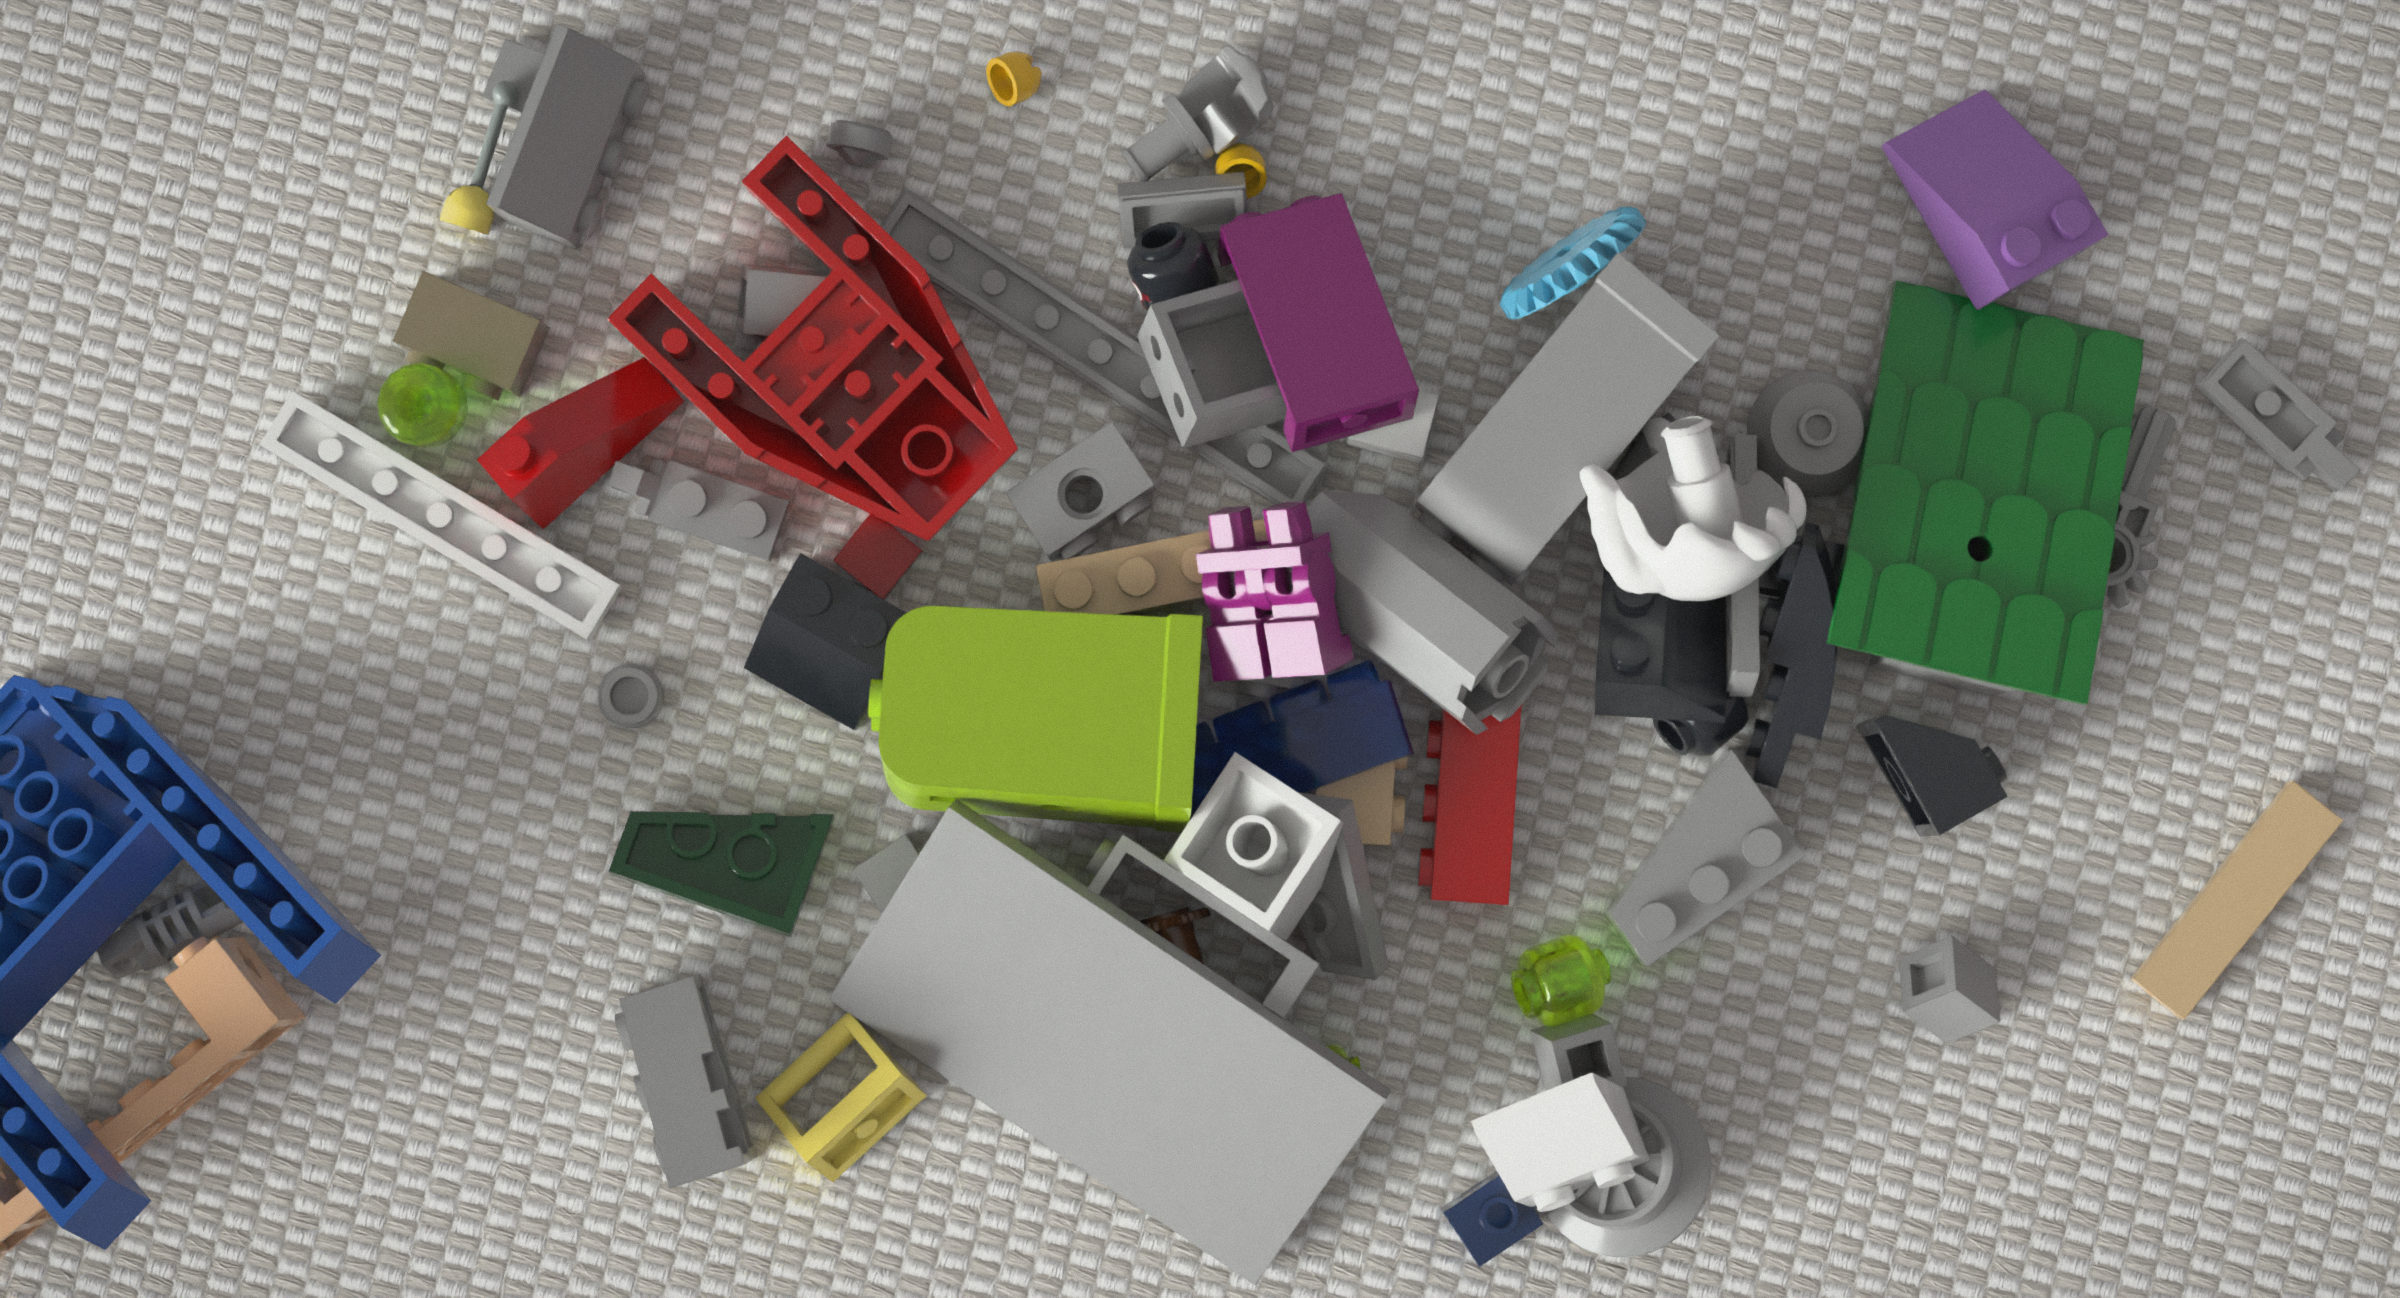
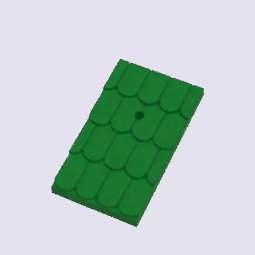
M1896 280L1893 283L1827 644L1871 654L1869 667L1984 695L1995 696L2022 690L2080 705L2088 704L2104 612L2102 608L2115 540L2114 529L2132 433L2131 422L2143 360L2144 340L2116 331L2101 330L2064 321L2054 316L2039 315L2005 307L1994 302L1977 311L1968 297L1939 291L1929 286L1914 285ZM1968 543H1971L1976 549L1978 561H1975L1969 555Z

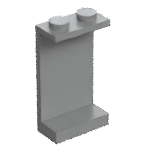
M1123 834L1117 844L1105 838L1084 870L1094 877L1087 889L1097 896L1102 895L1128 854H1130L1288 958L1261 1000L1262 1005L1284 1019L1320 963L1288 941L1283 940L1251 920L1127 835Z

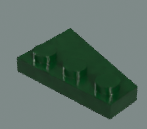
M631 811L610 865L609 873L620 879L792 937L835 819L834 814L776 816V813L709 815V812Z

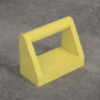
M847 1012L765 1087L755 1099L805 1162L831 1182H834L927 1095L863 1023ZM856 1039L878 1067L808 1132H805L783 1108V1105Z

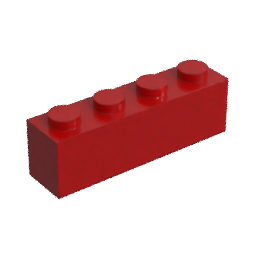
M1522 704L1511 717L1502 722L1492 715L1482 719L1481 721L1488 729L1477 735L1442 707L1440 721H1428L1426 758L1438 759L1436 784H1424L1422 822L1433 823L1432 848H1420L1418 864V886L1429 887L1428 900L1509 905Z

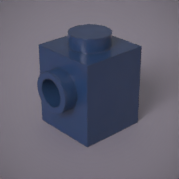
M1497 1171L1440 1208L1479 1267L1543 1225V1222L1535 1212L1538 1209L1537 1206L1529 1207L1515 1202Z

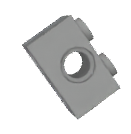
M1111 421L1005 493L1051 561L1060 554L1065 559L1078 557L1099 541L1093 532L1115 518L1119 526H1123L1152 506L1146 496L1156 489L1155 484ZM1080 480L1093 481L1103 491L1101 504L1090 513L1075 512L1068 506L1066 501L1069 488Z

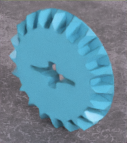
M1631 206L1619 207L1616 210H1609L1599 218H1593L1579 229L1576 228L1570 235L1557 241L1550 249L1539 254V257L1534 262L1524 267L1523 272L1511 280L1510 285L1503 291L1499 304L1509 319H1518L1536 312L1569 294L1597 275L1617 253L1623 252L1643 231L1646 220L1637 208H1632Z

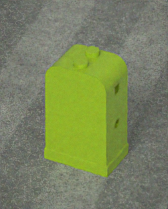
M923 606L907 612L896 621L888 634L885 646L883 679H871L868 716L871 718V731L879 732V751L885 779L890 790L906 805L921 810L946 812L953 801L957 799L976 813L984 815L1153 827L1156 831L1182 833L1190 821L1192 809L1203 616L1170 614L1167 617L949 606Z

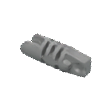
M203 879L184 889L183 894H175L150 907L149 912L144 910L125 923L126 926L113 933L97 949L102 966L111 975L120 979L141 969H144L146 972L171 961L172 957H175L181 950L198 938L205 936L210 940L243 923V921Z

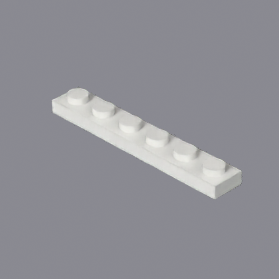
M293 390L259 444L589 641L623 587Z

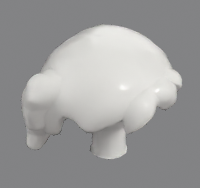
M1700 416L1684 417L1671 423L1662 417L1649 419L1643 428V432L1652 457L1638 465L1629 475L1615 481L1607 471L1594 463L1584 466L1580 471V480L1588 496L1587 505L1591 519L1592 536L1596 541L1603 566L1611 574L1617 586L1628 593H1659L1679 601H1707L1724 597L1751 584L1767 571L1784 553L1786 548L1793 544L1797 536V529L1802 526L1806 519L1807 508L1801 489L1788 477H1783L1784 491L1771 476L1761 470L1752 471L1747 484L1735 482L1732 478L1730 466L1719 462L1710 427L1713 422Z

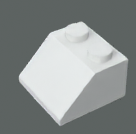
M1235 752L1164 861L1251 920L1286 941L1322 887L1343 822Z
M1592 1072L1471 1121L1475 1134L1513 1200L1529 1207L1536 1205L1539 1212L1550 1211L1571 1203L1576 1199L1573 1190L1596 1182L1598 1188H1607L1623 1183L1635 1176L1634 1166L1650 1160L1624 1088Z

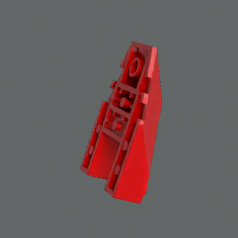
M786 135L742 180V183L762 206L831 271L811 294L744 362L652 273L607 320L746 455L929 542L1019 449L925 268Z

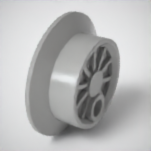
M1626 1077L1627 1085L1622 1087L1624 1088L1650 1160L1634 1166L1635 1176L1623 1183L1607 1188H1598L1596 1182L1573 1190L1576 1199L1571 1203L1545 1211L1556 1228L1573 1243L1591 1252L1610 1257L1645 1255L1659 1250L1677 1239L1687 1230L1699 1214L1707 1197L1711 1180L1710 1147L1703 1126L1695 1113L1679 1096L1669 1089L1652 1081L1635 1077Z

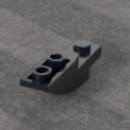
M1806 522L1800 542H1793L1782 555L1777 577L1785 579L1787 582L1781 600L1768 598L1759 626V635L1768 638L1765 661L1774 663L1764 699L1774 703L1768 721L1756 718L1745 755L1755 758L1752 777L1754 782L1776 789L1795 733L1821 740L1830 707L1838 646L1827 644L1833 615L1836 584L1830 556L1820 527L1810 522Z

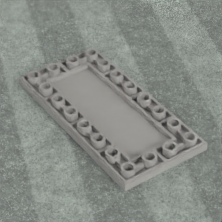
M955 799L948 807L829 1000L1256 1285L1386 1101L1391 1089L1262 1005V1003L1102 896H1097L1088 890L1087 886Z

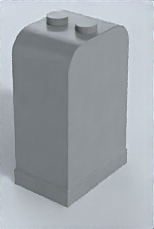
M1617 253L1596 278L1589 291L1418 498L1414 507L1422 514L1417 520L1447 543L1453 538L1472 554L1469 560L1498 582L1503 579L1511 586L1586 497L1587 494L1580 480V471L1583 467L1594 463L1607 471L1720 335L1620 253Z

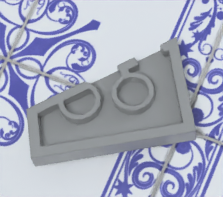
M1299 793L1341 820L1343 826L1322 887L1299 920L1298 925L1316 960L1320 963L1319 966L1323 972L1376 980L1389 968L1353 800Z

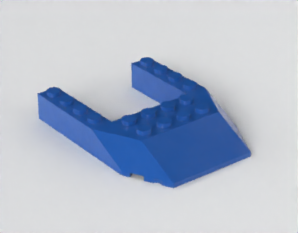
M13 675L0 689V1156L62 1229L106 1250L151 1202V1199L15 1044L13 1038L183 858L297 980L335 1004L379 959L381 954L254 820L132 704L126 700L109 696L104 699L86 695L77 689L61 685L46 686L37 680Z

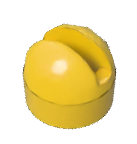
M1020 51L1007 52L991 59L987 64L986 74L989 87L996 99L1004 106L1010 107L1029 99L1038 91L1041 85V69L1031 66L1033 57Z
M1237 143L1219 154L1215 164V174L1244 172L1247 199L1256 196L1263 190L1267 181L1266 166L1262 155L1252 145Z

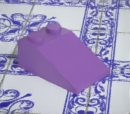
M1985 89L1885 142L1881 146L1977 311L2077 256L2109 235L2078 181Z

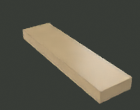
M2294 780L2287 781L2132 975L2130 980L2177 1018L2185 1020L2343 820Z

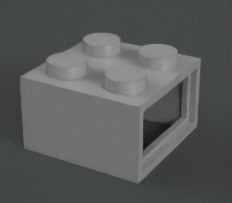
M1239 280L1150 305L1137 337L1182 449L1285 419L1287 407Z

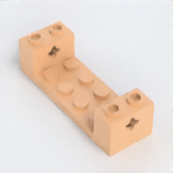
M217 935L207 940L205 936H202L186 946L173 958L178 968L165 977L164 981L209 1039L203 1041L202 1038H198L172 1057L169 1062L175 1070L168 1076L164 1075L154 1082L148 1078L126 1093L118 1101L123 1111L116 1117L111 1116L102 1123L99 1119H96L86 1125L119 1164L306 1017L244 937L221 938ZM0 1156L1 1257L51 1219L52 1216Z

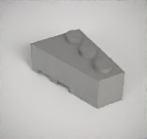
M1733 750L1724 751L1604 914L1641 966L1648 967L1803 859L1806 854Z
M701 974L619 999L623 1012L615 1014L617 1031L626 1051L633 1049L639 1072L638 1075L634 1076L636 1092L644 1112H649L655 1133L653 1144L656 1156L663 1173L666 1175L669 1189L745 1165L757 1158V1152Z

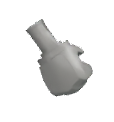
M1231 45L1220 48L1218 55L1188 81L1178 98L1171 93L1161 100L1168 110L1164 113L1167 120L1129 148L1123 149L1121 154L1140 181H1149L1151 177L1187 151H1190L1192 155L1198 152L1206 161L1213 155H1218L1239 143L1265 124L1274 109L1267 90V78L1261 66L1249 55L1242 54Z

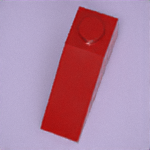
M643 357L524 416L476 460L511 501L544 530L615 465L616 461L619 462L684 403L685 400L649 360Z

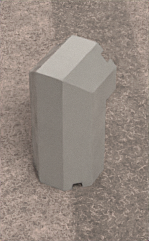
M1320 491L1307 507L1313 533L1329 532L1332 552L1328 553L1332 560L1335 570L1336 588L1334 600L1340 631L1344 634H1349L1354 642L1366 651L1372 652L1476 735L1488 729L1481 721L1482 719L1492 715L1502 722L1511 717L1544 678L1550 661L1540 654L1545 641L1555 648L1559 637L1558 631L1543 615L1387 496Z

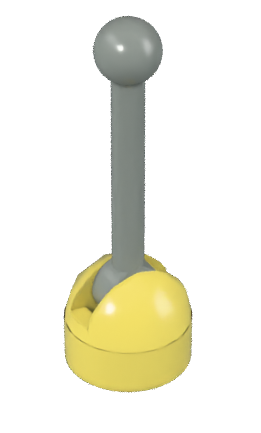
M501 81L493 89L492 94L496 104L471 184L461 186L451 192L444 203L439 219L489 235L494 219V211L486 204L489 194L483 189L508 106L514 104L518 98L516 86L509 81Z

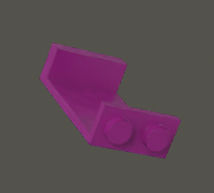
M1339 193L1324 198L1318 195L1306 196L1295 201L1287 208L1265 214L1247 212L1235 217L1228 224L1221 225L1217 257L1221 267L1233 264L1287 407L1283 431L1291 452L1413 419L1419 388L1343 194Z

